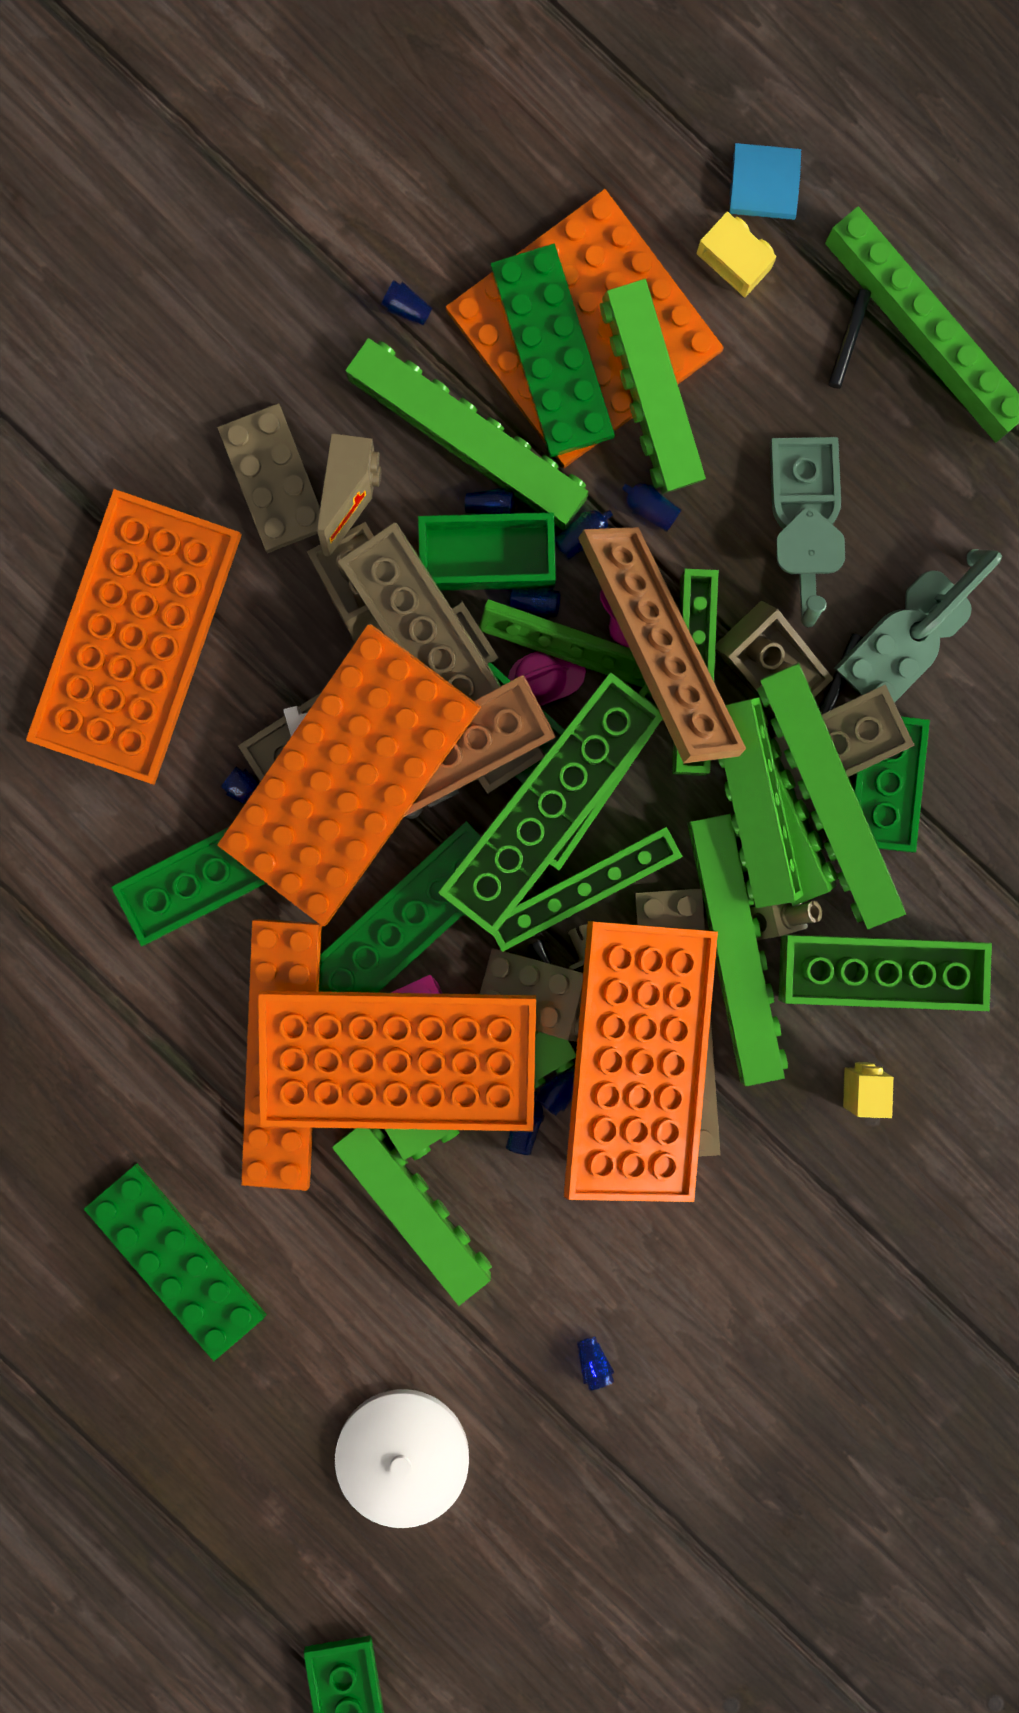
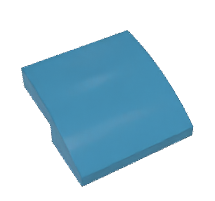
M735 143L729 213L795 220L799 195L801 149Z

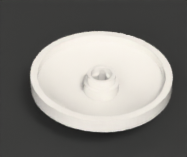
M390 1390L379 1393L364 1401L346 1420L336 1446L335 1470L344 1496L364 1517L388 1527H416L438 1518L456 1501L463 1489L468 1473V1442L458 1418L440 1400L416 1390Z

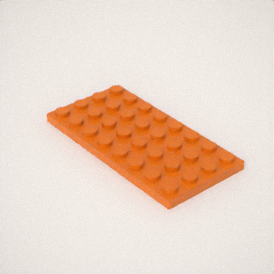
M113 489L26 741L155 785L242 534L221 525Z
M368 624L226 831L218 846L321 926H326L482 707L372 624Z
M588 921L563 1196L566 1199L694 1202L718 932Z
M316 991L259 992L260 1127L533 1131L536 995Z

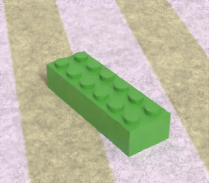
M786 934L781 936L779 1001L785 1004L990 1011L992 943Z

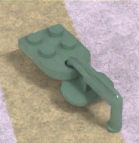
M838 437L772 438L770 441L772 511L775 520L783 529L776 539L777 563L783 571L789 574H799L801 622L803 626L810 628L815 625L827 606L826 600L816 595V574L834 573L842 567L845 561L844 535L833 526L841 509Z
M970 550L966 560L971 568L955 585L940 571L930 570L924 572L907 589L905 609L895 610L885 615L834 669L860 696L886 684L895 703L933 664L939 652L940 638L953 636L968 621L971 615V604L966 597L1000 563L1001 553L996 550Z

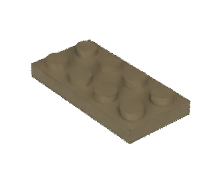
M278 403L217 427L265 551L269 553L318 534L320 505L280 404Z
M886 684L822 714L848 777L915 746ZM776 736L774 739L779 744L782 756L779 758L784 769H788L793 775L796 787L793 789L797 799H802L803 795L797 781L802 780L798 767L791 769L784 750L789 749L785 737L778 738Z

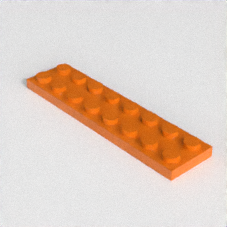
M266 919L252 920L241 1183L243 1186L307 1191L310 1188L313 1128L260 1127L258 994L260 991L319 992L322 928L319 923Z

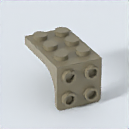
M492 948L480 994L536 995V1031L577 1042L583 973Z

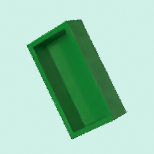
M554 513L418 516L419 558L440 591L555 588Z

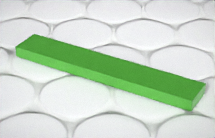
M487 600L479 625L482 632L605 675H609L611 672L620 680L640 687L645 685L646 682L630 648L504 604Z

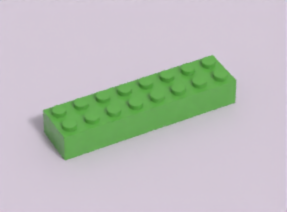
M610 672L438 893L494 936L663 720L659 710Z

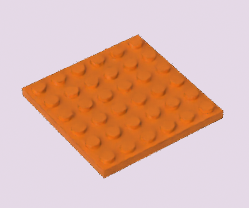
M606 189L602 190L516 254L518 255L555 243L614 431L633 418L630 410V403H633L630 390H625L620 377V370H623L619 356H614L610 344V337L613 336L609 323H604L600 312V303H603L602 297L608 290L646 279L677 384L723 351V345ZM491 272L448 304L446 312L545 443ZM597 444L568 452L555 458L563 468H566Z

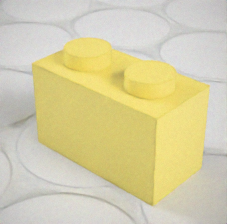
M728 211L700 240L696 253L744 298L772 269L777 257L768 242L763 239L758 240L749 231L748 225L741 218H734Z
M855 1062V1068L845 1067L843 1107L857 1117L892 1118L894 1077L883 1072V1067H877L874 1063Z

